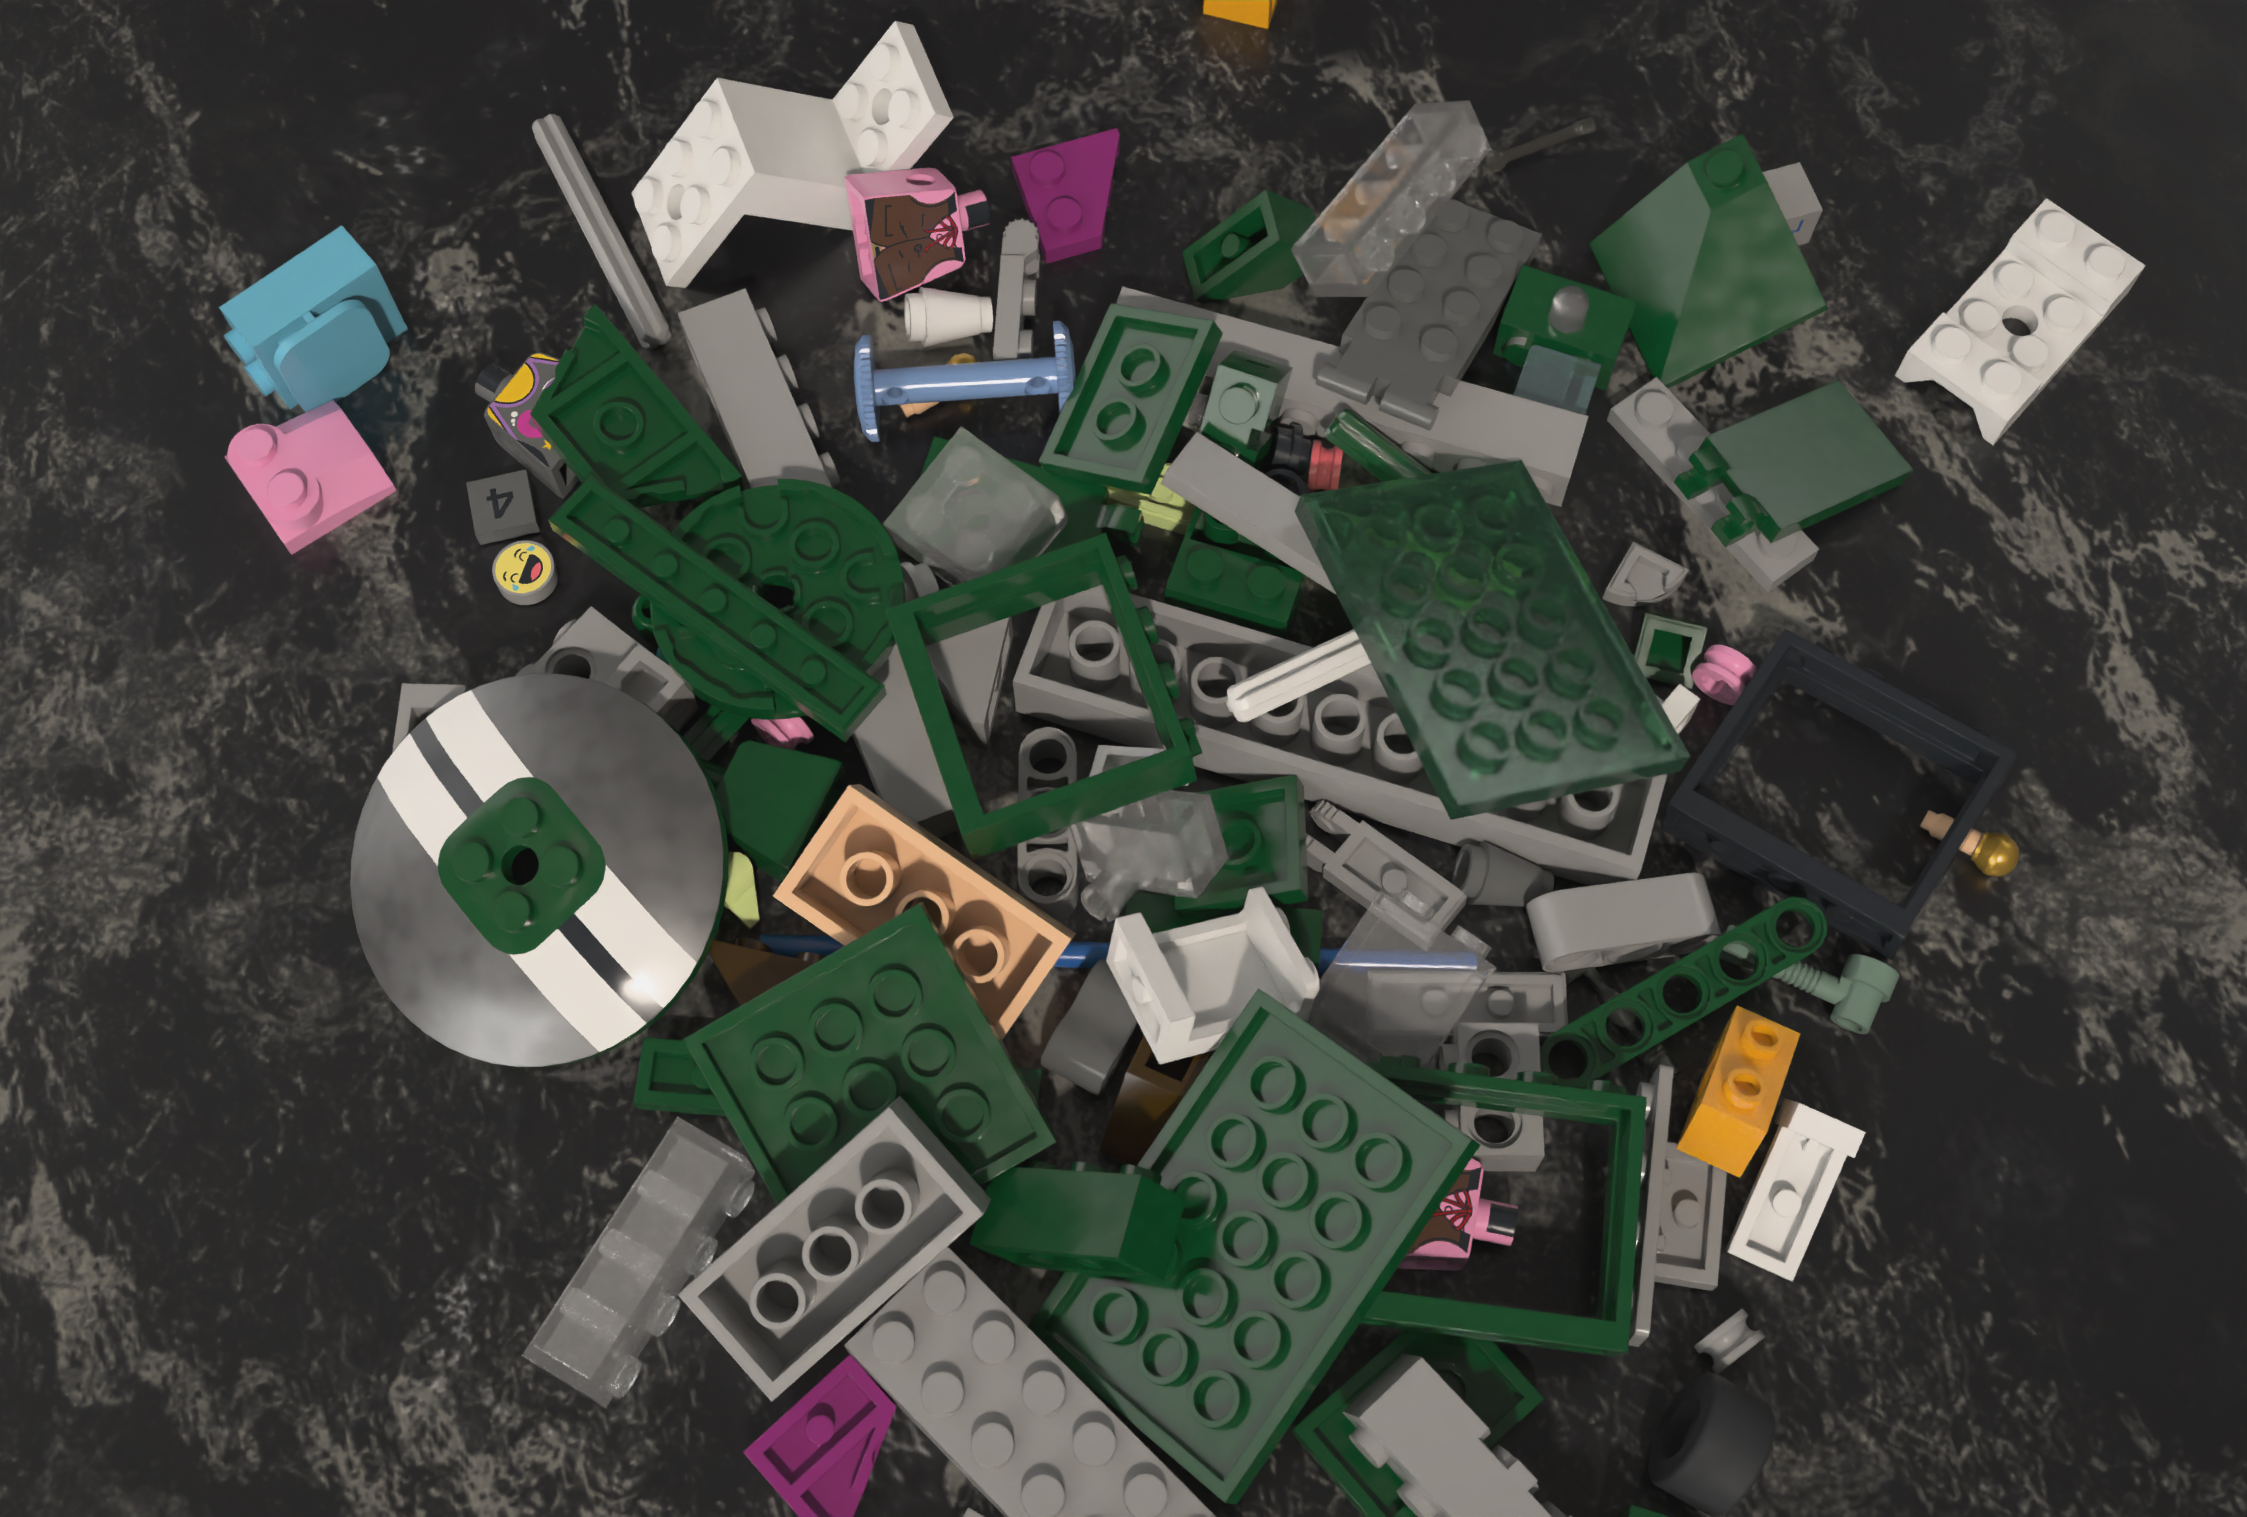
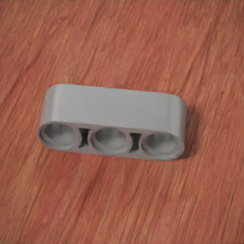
M1045 727L1036 729L1025 737L1019 750L1018 802L1078 781L1075 743L1067 733L1057 728ZM1045 758H1055L1064 763L1062 769L1051 774L1040 773L1033 768L1037 762ZM1077 823L1064 827L1054 834H1045L1018 844V883L1020 895L1059 922L1070 917L1076 908L1078 900ZM1045 877L1057 878L1065 884L1059 893L1052 896H1042L1032 890L1035 882Z
M1685 873L1563 889L1541 895L1530 901L1526 906L1541 965L1546 972H1564L1566 970L1690 954L1722 935L1705 876L1700 873Z

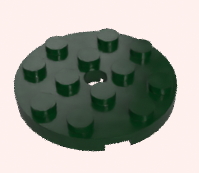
M777 479L778 485L760 486L741 491L739 485L711 497L696 507L672 531V534L760 597L767 590L775 586L790 588L795 592L793 597L794 604L793 606L787 605L779 610L872 677L876 675L890 656L896 642L885 609L906 602L903 572L894 543L885 528L868 509L852 497L826 485L798 479ZM650 601L653 633L666 663L684 681L686 687L700 699L716 708L747 718L781 720L807 715Z

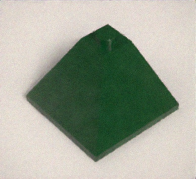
M1743 134L1685 163L1589 243L1612 293L1637 301L1629 328L1653 378L1657 377L1668 389L1828 310L1775 196Z

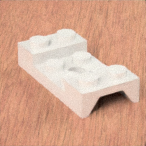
M2046 198L2013 234L2005 250L1947 314L1943 312L1907 351L1895 376L1903 382L1936 381L1974 409L1983 439L1994 445L2126 296L2145 265ZM2006 318L2019 319L2028 326L2031 334L2027 336L2014 335L2004 327L2002 320Z

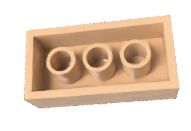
M861 784L849 785L773 895V897L844 946L923 902L1002 1040L1076 935L1072 930Z

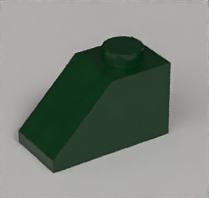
M1264 190L1182 251L1194 300L1202 304L1283 289L1326 259L1313 209L1269 190Z

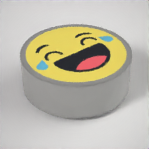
M517 541L506 546L499 552L493 563L492 574L498 589L507 600L518 605H532L543 601L554 591L558 582V569L551 553L546 547L534 541Z

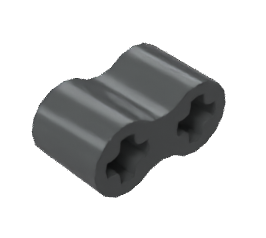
M1099 959L1088 974L1074 1003L1052 1034L1040 1063L1047 1069L1098 1097H1101L1107 1090L1128 1050L1142 1031L1106 959Z

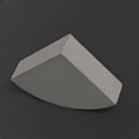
M1633 542L1606 588L1602 599L1617 605L1632 607L1657 603L1670 596L1680 587L1689 569Z

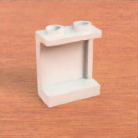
M1262 886L1248 890L1244 908L1237 914L1152 934L1141 912L1119 917L1115 920L1106 962L1159 1065L1216 1050L1258 988L1308 1021L1315 996L1319 993L1317 970L1313 962L1301 954L1290 934V927L1285 913L1280 908L1274 907Z

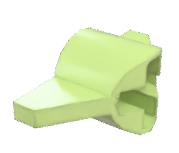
M729 852L728 884L724 906L730 909L751 930L759 922L753 867L748 857L742 853Z

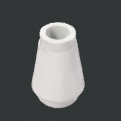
M920 287L919 293L905 295L904 317L908 342L921 341L923 347L979 335L980 333L992 332L993 310L989 296L978 297V295Z

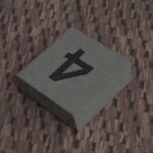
M526 469L466 483L475 536L480 545L541 532L532 483Z

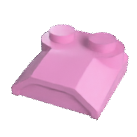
M334 400L309 410L277 427L268 424H255L244 428L234 436L228 447V455L225 456V459L291 555L397 491L370 448Z

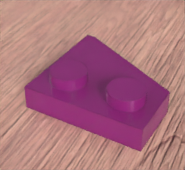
M1117 128L1011 157L1012 172L1030 221L1038 228V243L1046 264L1102 248L1106 227L1107 207L1110 205L1116 157H1118L1120 150V135Z
M849 1355L743 1453L799 1517H853L893 1418L896 1406L857 1361Z

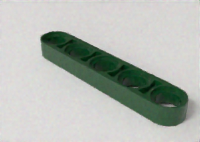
M1791 897L1776 903L1551 1034L1539 1045L1541 1072L1555 1075L1548 1063L1551 1048L1561 1042L1572 1043L1583 1052L1585 1068L1576 1079L1564 1080L1559 1077L1558 1086L1573 1088L1586 1086L1587 1081L1598 1079L1814 953L1823 944L1827 935V922L1823 912L1815 903L1805 898ZM1794 911L1803 915L1808 920L1811 933L1808 942L1804 946L1791 947L1783 943L1778 937L1776 921L1781 913ZM1740 944L1752 953L1755 965L1753 973L1748 979L1734 980L1722 971L1719 958L1722 949L1726 945ZM1675 976L1685 977L1696 986L1698 1003L1691 1012L1677 1013L1666 1005L1663 998V987L1669 978ZM1625 1009L1633 1012L1639 1018L1642 1025V1034L1635 1045L1629 1047L1620 1046L1608 1037L1606 1020L1612 1011Z

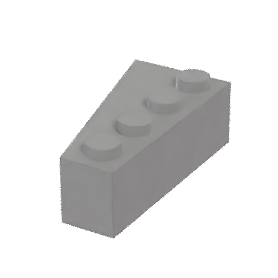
M1403 1353L1343 1411V1414L1356 1427L1349 1435L1353 1444L1378 1469L1385 1462L1404 1483L1397 1490L1398 1495L1417 1517H1567L1551 1502L1545 1500L1540 1504L1532 1496L1539 1490L1538 1480L1518 1459L1499 1445L1492 1451L1486 1446L1483 1441L1491 1434L1489 1428L1422 1357Z

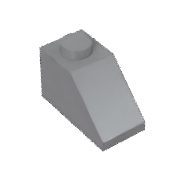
M1011 617L926 646L946 706L975 747L988 748L1013 641Z

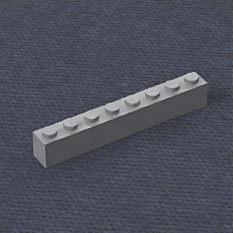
M1122 286L1116 302L1118 305L1214 320L1222 331L1223 335L1191 406L1199 404L1207 407L1218 364L1234 349L1293 368L1280 413L1270 425L1288 428L1290 424L1301 425L1303 427V438L1316 437L1329 441L1324 434L1327 426L1342 409H1350L1427 470L1457 477L1459 481L1471 487L1485 488L1489 486L1510 492L1531 504L1542 505L1549 503L1559 507L1562 506L1589 416L1460 380L1451 397L1440 392L1432 405L1439 407V413L1432 429L1429 431L1380 411L1379 407L1382 398L1373 394L1367 405H1364L1317 386L1316 380L1322 365L1327 362L1336 366L1344 355L1339 352L1340 347Z

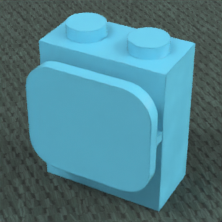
M342 225L219 307L232 328L224 337L245 364L243 366L245 372L260 392L266 397L275 391L290 410L299 404L306 412L332 400L337 403L380 373L390 356L387 343L408 329L377 265Z

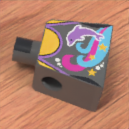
M537 352L531 354L515 374L510 373L495 363L489 364L481 371L476 380L475 393L490 402L485 410L484 417L494 439L552 492L564 499L579 479L532 424L530 412L543 389L549 387L554 381L555 368L560 359Z

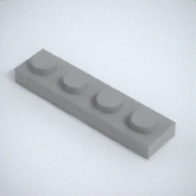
M1656 377L1612 407L1607 421L1717 538L1710 528L1715 521L1731 514L1726 505L1730 499L1734 498L1732 494L1721 483L1710 488L1705 493L1687 500L1674 483L1679 474L1693 468L1688 459L1693 452L1698 450L1706 436L1710 435V433ZM1757 530L1738 542L1725 547L1767 593L1813 561L1819 551V548L1802 530L1773 543H1770L1763 533Z

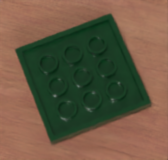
M923 902L683 1039L777 1205L899 1096L979 1186L1051 1146L1058 1140L1057 1135Z

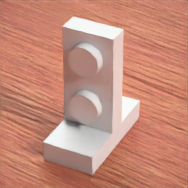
M1784 1098L1774 1123L1779 1124V1127L1725 1250L1793 1282L1847 1155L1855 1158L1866 1132L1803 1104Z

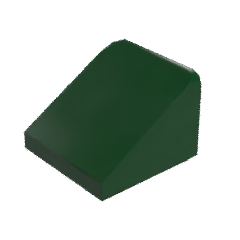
M1644 610L1630 674L1674 685L1681 684L1692 689L1694 682L1692 672L1699 663L1708 629L1707 626L1699 622Z

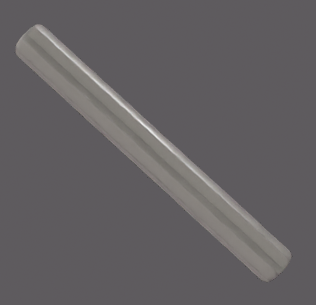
M548 114L544 119H536L532 125L535 139L641 346L645 349L653 350L659 345L666 344L671 338L669 326L562 119L555 114Z

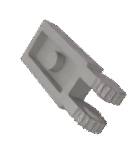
M1023 218L1021 220L1015 219L1014 222H1009V225L1005 226V232H1003L993 347L994 361L1033 358V330H1024L1025 315H1036V279L1039 278L1040 254L1038 228L1035 227L1034 223H1030L1029 219L1027 221L1023 220Z
M1319 800L1309 812L1314 819L1313 821L1336 840L1343 842V844L1334 853L1312 836L1306 834L1307 865L1313 870L1323 873V878L1427 952L1465 906L1467 895L1363 820L1359 824L1340 809H1336L1334 805L1324 800Z

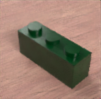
M1026 1159L1023 1161L1022 1167H1012L988 1181L985 1193L991 1198V1202L985 1213L976 1221L970 1245L1015 1267L1164 1281L1186 1199L1161 1186L1162 1176L1144 1167L1126 1164L1121 1166L1120 1173H1111L1093 1164L1072 1162L1070 1170H1062L1044 1161Z

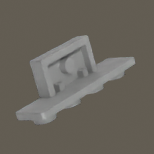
M1660 1064L1649 1079V1083H1639L1636 1096L1647 1097L1629 1334V1346L1639 1347L1649 1337L1654 1282L1713 1291L1718 1286L1727 1172L1677 1150V1143L1667 1142L1674 1067Z

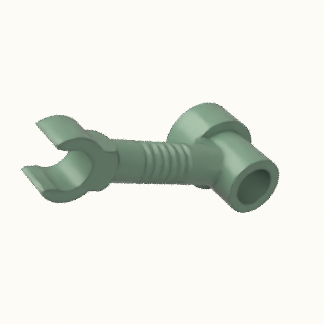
M1729 925L1726 932L1732 930L1737 926ZM1729 944L1722 949L1720 959L1751 971L1754 970L1755 960L1752 953L1746 947L1740 944ZM1851 954L1848 956L1839 978L1825 971H1819L1818 968L1814 969L1813 966H1808L1807 963H1801V961L1796 962L1772 977L1781 979L1783 982L1787 981L1789 985L1793 984L1794 987H1799L1800 990L1804 989L1805 992H1811L1812 995L1834 1004L1830 1019L1835 1024L1855 1033L1868 1034L1881 1002H1888L1899 979V974L1895 969L1877 959L1860 954Z

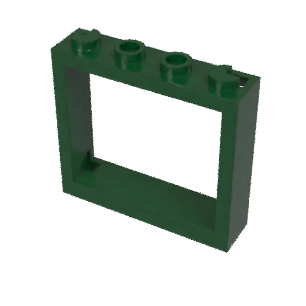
M1106 533L885 609L961 835L972 860L1197 781L1193 757L1203 752L1195 733L1194 724L1190 716L1178 720L1171 700L1180 698L1181 695L1173 670L1168 660L1156 663L1150 645L1159 643L1153 619L1147 606L1135 609L1129 591L1138 589L1131 563L1130 561L1128 562L1126 555L1115 558ZM1101 585L1164 751L984 814L926 646Z
M1405 1054L1401 1058L1380 1055V1062L1368 1061L1367 1064L1419 1101L1611 1125L1596 1319L1381 1291L1360 1324L1617 1357L1628 1353L1647 1097L1627 1095V1087L1610 1085V1081L1605 1080L1587 1081L1585 1089L1558 1086L1559 1077L1544 1072H1518L1516 1080L1489 1077L1490 1068L1475 1063L1453 1062L1448 1064V1071L1421 1068L1420 1058Z

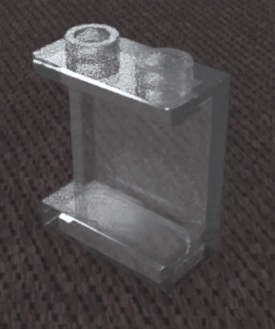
M1402 888L1396 899L1380 890L1320 979L1319 993L1315 996L1307 1022L1366 1064L1368 1061L1380 1062V1055L1401 1058L1405 1054L1420 1058L1421 1068H1427L1487 978H1491L1497 969L1495 965L1485 959L1492 947L1459 925L1450 936L1429 922L1436 910L1404 888Z

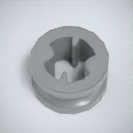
M1743 1308L1694 1346L1699 1354L1706 1352L1711 1355L1713 1359L1711 1369L1715 1374L1720 1373L1766 1337L1761 1330L1753 1331L1748 1328L1746 1324L1748 1314Z

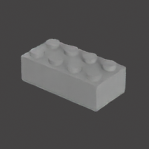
M899 1096L695 1277L678 1296L772 1402L985 1213L991 1198Z

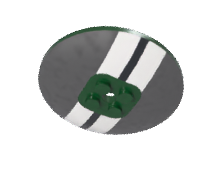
M526 674L503 678L478 686L436 709L407 735L384 764L366 799L355 833L350 881L355 924L366 959L391 1001L412 1023L441 1044L468 1057L493 1064L515 1067H551L579 1062L608 1052L639 1035L662 1017L695 978L708 955L719 927L728 884L729 852L726 826L720 802L708 773L686 739L668 720L650 706L628 693L598 681L561 674ZM531 848L538 857V872L530 882L520 885L513 877L512 863L520 851Z

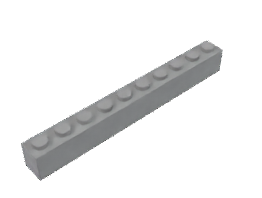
M742 289L679 312L678 316L686 343L747 488L778 485L777 479L806 480L834 489L840 487L841 482L830 454L826 452L818 455L812 443L813 439L820 436L808 404L804 403L796 406L790 391L798 389V384L786 355L775 358L770 343L776 342L777 336L766 308L763 307L755 310L746 289ZM895 644L890 656L874 676L876 680L885 685L887 695L856 729L852 736L878 797L937 838H941L960 829L897 644Z

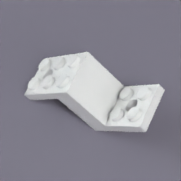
M894 21L833 100L717 78L631 193L666 286L686 288L744 214L853 231L844 176L911 169L954 118L914 25Z

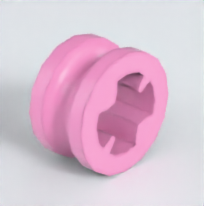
M1712 645L1704 654L1705 663H1700L1692 672V678L1698 688L1712 699L1724 704L1734 705L1757 669L1749 658L1739 651L1724 645Z
M800 717L781 720L753 718L751 720L756 731L768 745L795 750L797 744L803 743L807 745L814 739L809 727Z

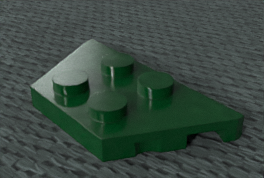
M594 305L588 309L583 318L585 326L571 351L565 350L555 368L554 381L549 387L543 389L530 412L532 424L577 478L584 483L590 475L637 509L715 495L739 485L740 487L743 486L742 475L599 307Z

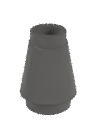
M1482 841L1477 846L1465 844L1460 849L1453 867L1452 884L1467 895L1466 902L1469 905L1526 907L1533 899L1553 892L1554 875L1550 870L1542 869L1538 865L1486 841Z

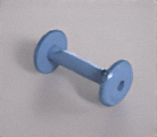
M1053 321L1055 357L876 370L871 334L863 335L855 345L854 358L856 405L863 435L871 442L880 441L879 406L1058 393L1060 414L1074 388L1073 385L1076 380L1074 350L1069 335V328L1061 321Z

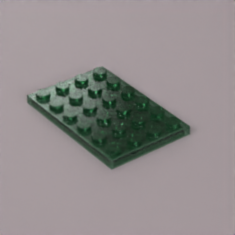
M1522 460L1315 492L1300 496L1294 512L1450 820L1682 770L1690 757L1687 749Z

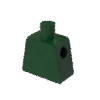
M750 740L743 741L739 745L728 768L699 758L712 781L720 802L726 826L728 849L732 852L742 853L748 857L752 865L781 883L849 786L843 763L840 761Z

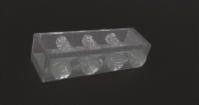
M1470 101L1414 104L1291 248L1315 297H1370L1489 153L1491 147Z
M677 1117L522 1356L539 1369L603 1408L607 1407L613 1396L617 1398L623 1397L631 1388L641 1370L642 1361L637 1358L652 1334L660 1337L673 1322L680 1307V1301L676 1297L690 1274L697 1277L711 1262L718 1247V1241L713 1238L728 1215L736 1218L750 1200L755 1188V1182L751 1181L755 1171L747 1157Z

